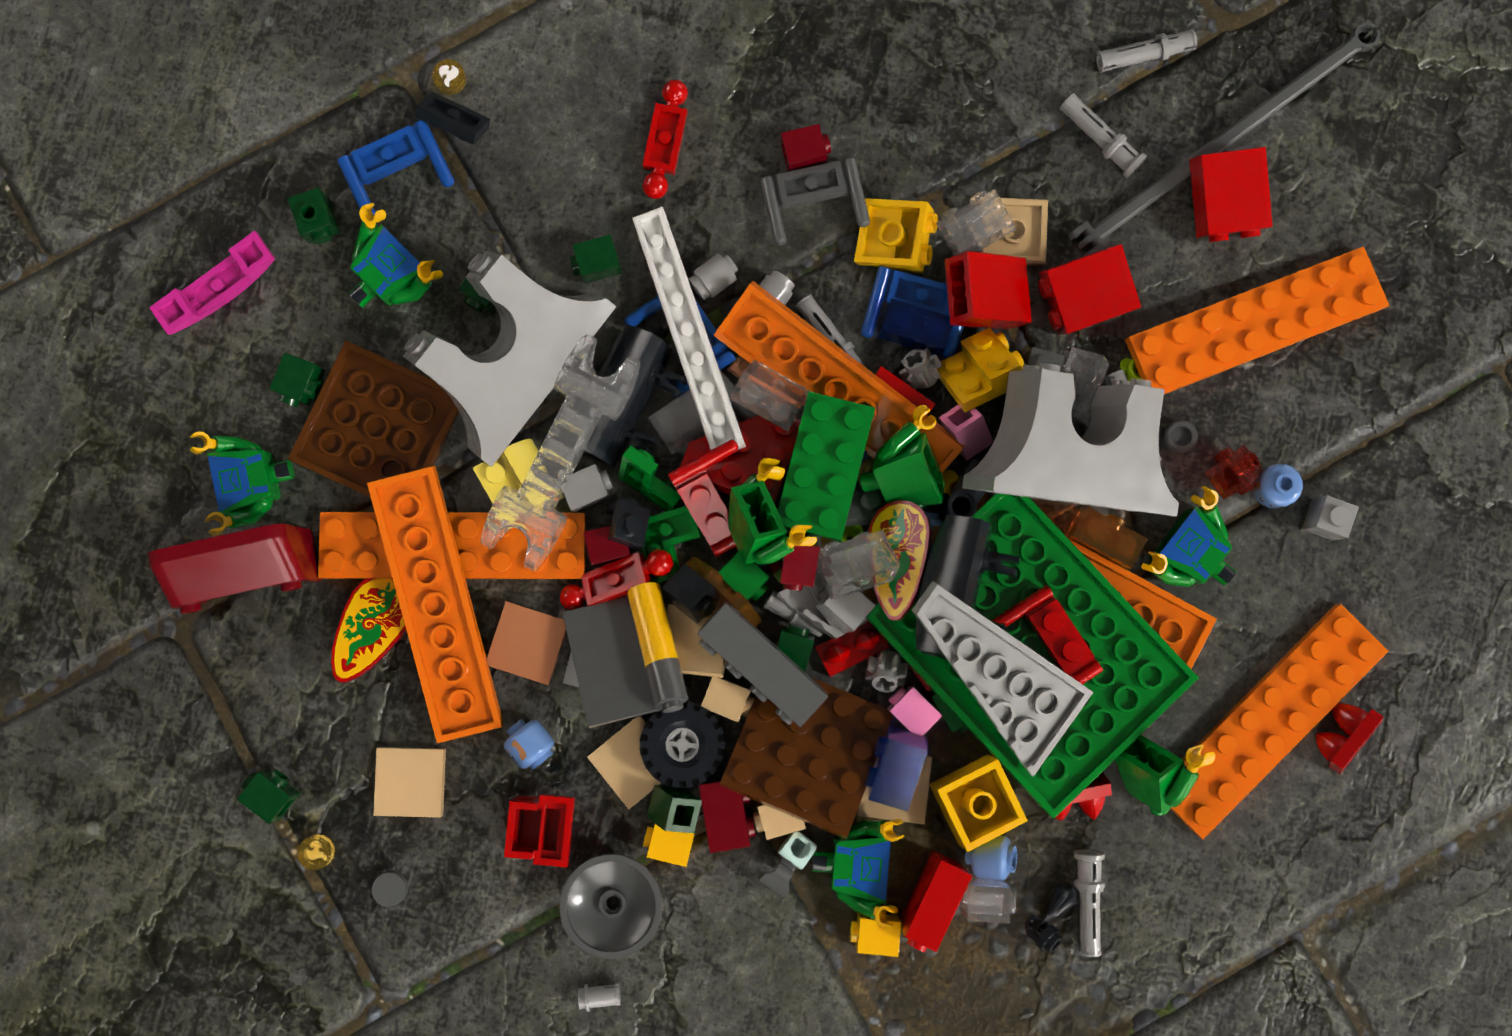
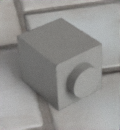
M596 464L558 479L570 510L574 513L611 498L608 490L613 488L609 475L606 469L600 471Z
M1328 495L1311 499L1301 530L1331 541L1349 538L1359 507Z
M846 578L835 583L832 580L828 582L819 592L818 596L822 599L815 606L844 633L855 631L875 607Z

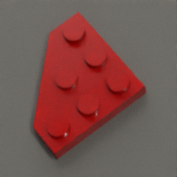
M770 410L738 423L746 447L739 449L737 452L705 469L716 489L730 495L731 487L740 486L753 473L758 474V466L763 458L780 460L777 466L784 468L786 472L801 420L775 410ZM706 436L689 442L680 467L710 451ZM767 478L764 482L774 503L783 478L779 481Z

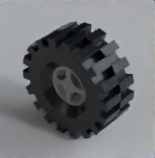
M690 702L683 703V708L675 712L664 713L663 710L656 711L646 721L639 740L640 756L645 768L656 780L671 787L689 788L707 781L706 779L717 771V767L722 763L724 757L722 756L725 749L724 732L722 727L719 726L716 717L711 715L706 708Z

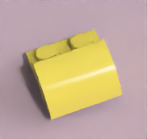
M532 439L521 440L509 445L492 467L485 462L473 467V471L505 527L565 498Z

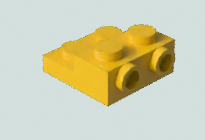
M865 198L870 224L859 229L854 262L861 266H882L901 272L923 274L924 266L931 264L933 256L932 246L928 245L930 233H936L938 227V216L934 213L930 204L925 201Z
M990 327L960 341L963 351L941 361L942 366L937 369L941 376L939 379L964 413L1005 394L1009 371H1020L1023 369V365H1025L1022 356L1017 350L1012 353L1009 351V343L1002 332L995 334Z

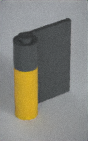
M642 583L630 588L627 592V597L563 612L589 728L663 710L664 713L675 712L682 709L683 703L689 699L661 588L658 583Z

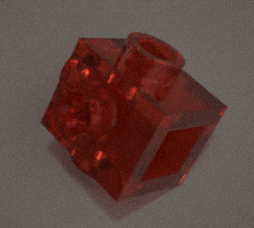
M1243 444L1235 450H1232L1229 446L1213 457L1215 463L1204 473L1224 500L1237 492L1241 496L1257 485L1255 479L1262 473L1263 469L1256 454L1249 451Z

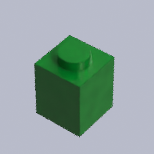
M739 551L717 573L745 602L750 598L756 602L769 589V586L765 584L769 576L754 562L744 563Z

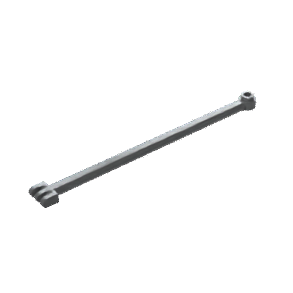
M1364 22L1358 25L1352 31L1350 38L1098 224L1092 227L1086 221L1068 235L1070 240H1075L1083 234L1085 238L1076 245V248L1081 251L1089 244L1093 247L1084 256L1105 249L1107 246L1103 242L1104 238L1191 175L1189 159L1204 154L1223 152L1357 52H1366L1373 48L1380 39V30L1378 29L1365 39L1366 43H1363L1358 36L1365 37L1376 25L1371 22Z

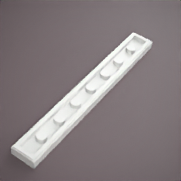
M663 206L633 217L632 219L710 450L731 439L737 442L738 450L745 448L746 445Z

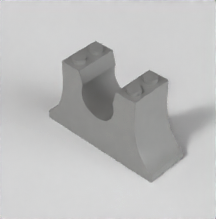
M486 251L484 254L478 253L469 263L467 268L470 272L466 278L478 295L489 300L499 313L501 329L496 342L482 353L469 355L463 354L456 345L423 330L420 335L415 333L408 340L404 347L407 352L403 357L434 380L448 394L463 419L467 434V448L492 467L616 306L607 298L590 293L574 296L554 294L530 279L503 255Z
M1041 363L1039 366L1023 365V369L1020 371H1009L1003 417L997 436L983 460L964 475L963 489L1139 513L1177 516L1179 502L1169 491L1159 458V426L1164 389L1151 387L1152 381L1142 379H1130V381L1112 380V385L1098 386L1090 407L1091 420L1086 433L1080 437L1074 429L1071 416L1075 400L1073 374L1060 372L1061 366L1045 363Z

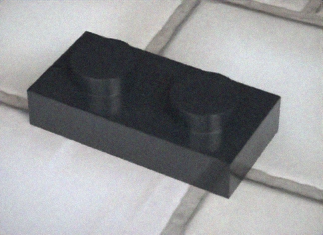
M433 91L416 106V118L473 145L489 130L490 118Z

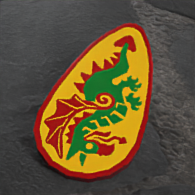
M903 500L887 503L879 509L870 522L867 535L868 557L875 594L881 608L887 617L893 621H900L905 617L919 593L929 556L932 534L930 519L925 511L913 502Z
M368 578L360 582L352 591L344 607L332 647L331 664L333 676L337 682L348 683L372 669L406 632L393 579Z

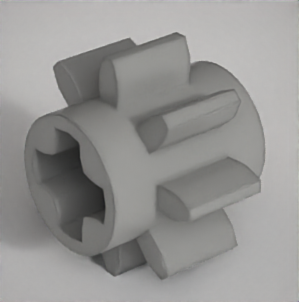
M928 348L925 350H912L901 360L905 369L901 370L899 374L904 382L909 383L913 389L929 388L941 377L937 369L942 364L937 355H932Z
M889 650L881 651L877 654V657H869L865 678L872 680V685L876 690L892 692L896 690L897 685L904 686L908 663H901V657L896 652Z

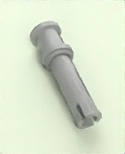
M1075 93L1071 94L1059 108L1103 149V157L1106 160L1110 158L1124 171L1123 176L1125 178H1128L1147 158L1146 154H1139L1126 141L1127 137L1124 134L1119 133L1117 135Z
M1090 849L1074 851V858L1077 859L1078 879L1074 880V886L1079 891V954L1085 957H1099L1102 955L1100 892H1103L1105 888V881L1102 880V860L1105 859V853Z

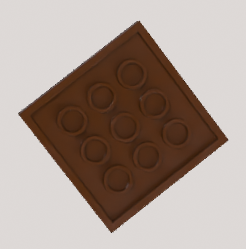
M345 340L288 460L370 497L367 485L369 482L434 466L459 415V411L448 394L434 380Z
M813 677L811 678L827 691L828 698L801 727L794 721L791 725H788L776 714L775 710L778 707L771 700L767 699L763 702L756 696L719 785L846 839L893 715L884 707Z

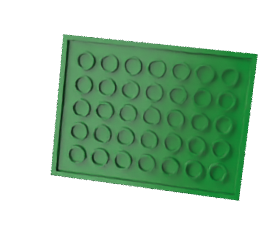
M996 493L971 518L982 519L990 523L993 529L989 543L990 551L1013 556L1018 555L1020 556V564H1003L1017 570L1016 578L989 571L982 574L974 610L991 621L1041 587L1047 585L1094 654L1095 660L1099 662L1103 669L1101 673L1083 684L1093 694L1033 777L1023 767L948 660L923 654L920 650H916L917 617L912 609L919 601L920 590L911 609L902 620L893 621L889 619L881 608L880 603L876 604L865 618L988 751L999 760L1000 764L1049 817L1054 819L1194 684L1199 677L1029 497ZM1025 615L1005 627L1007 633L1057 667Z

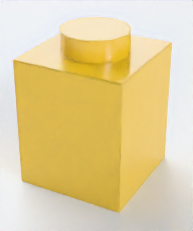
M656 824L654 828L648 826L643 842V847L649 848L647 858L686 867L695 832L664 831Z
M858 913L857 921H851L850 942H855L857 953L898 957L901 932L899 917L886 914L887 921L894 923L895 926L881 927L876 923L875 919Z

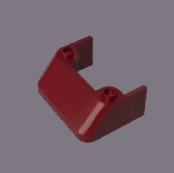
M284 523L261 526L161 548L147 553L149 566L172 609H179L180 614L201 611V604L215 598L270 586H280L281 592L301 589V582L322 581L321 578H318L319 562L312 530Z

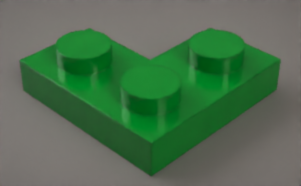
M630 445L622 455L617 478L663 511L667 512L676 509L681 496L674 484L667 480L661 481L655 477L658 464L655 463L654 458L645 450H636Z
M686 506L649 517L644 547L638 549V551L645 556V560H647L648 555L652 551L657 549L669 552L673 558L671 571L664 576L649 574L651 582L658 584L667 582L680 569L674 545L703 537L701 530Z

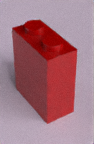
M1266 147L1204 154L1189 159L1196 238L1208 237L1209 243L1229 240V234L1240 233V239L1261 236V229L1273 227Z
M1122 244L1099 250L1038 273L1040 277L1038 289L1042 298H1047L1050 308L1048 320L1052 329L1057 330L1058 335L1070 334L1141 308Z
M966 251L945 259L950 325L1009 330L1032 323L1026 258Z
M933 849L903 910L900 921L903 936L908 939L906 942L908 945L921 952H925L928 948L937 953L973 875L963 864Z

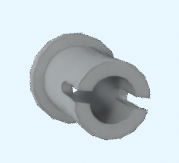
M619 983L589 987L588 984H584V988H578L579 1010L586 1009V1012H590L591 1008L621 1005Z

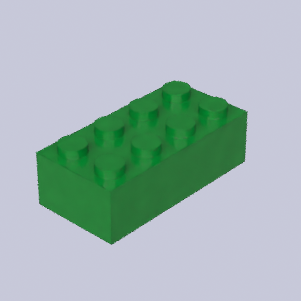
M808 391L778 508V513L787 530H791L795 525H810L812 528L806 531V535L838 543L842 542L875 407Z

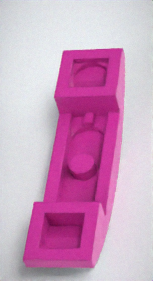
M253 231L228 250L231 253L230 256L181 291L175 288L149 307L168 335L179 332L212 314L242 293L267 270L275 260V257L258 232Z

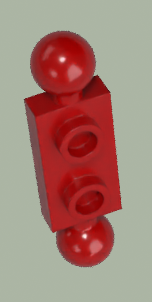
M677 79L669 80L663 86L662 96L666 105L655 103L644 154L643 169L652 172L644 178L642 188L644 193L652 199L662 198L668 191V181L664 174L675 175L685 130L688 111L685 108H680L679 105L686 101L688 90L686 85Z
M662 549L652 551L648 555L647 560H645V556L642 553H634L583 574L581 577L583 586L570 584L564 587L560 593V603L565 609L574 610L581 608L585 601L587 606L619 599L626 596L630 588L642 583L651 582L649 574L652 573L656 576L668 574L673 567V558L669 552Z

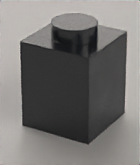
M686 564L662 587L669 602L696 624L704 617H709L715 611L717 603L720 601L714 586Z

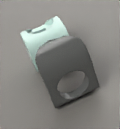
M799 831L791 833L778 850L781 859L776 864V869L768 873H761L758 876V880L784 899L789 893V882L794 870H802L815 852L817 844Z

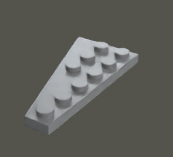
M932 581L912 609L913 613L1023 767L1033 777L1093 692Z

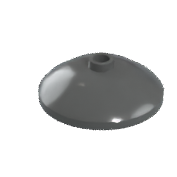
M622 854L598 855L583 862L569 876L560 898L561 921L569 938L584 952L603 959L623 958L642 949L656 933L663 910L661 890L654 875L638 860ZM610 896H616L619 899L620 904L617 907H611L608 904Z

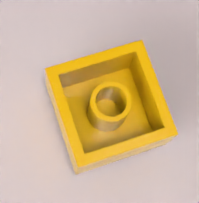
M989 754L929 784L957 844L967 852L1028 821L999 760Z

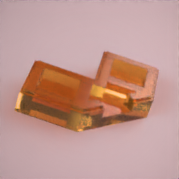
M692 557L686 563V565L714 586L718 597H720L723 603L727 601L755 627L762 622L749 601L742 594L734 592L730 586L725 584L722 580L723 576L713 567L697 557Z

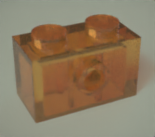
M1089 506L1078 511L1065 535L1072 541L1124 569L1133 568L1148 540L1146 537L1125 527L1126 521L1111 513L1105 516Z

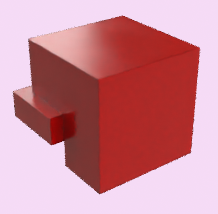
M541 794L540 797L518 795L509 801L504 857L533 859V865L568 867L575 797Z

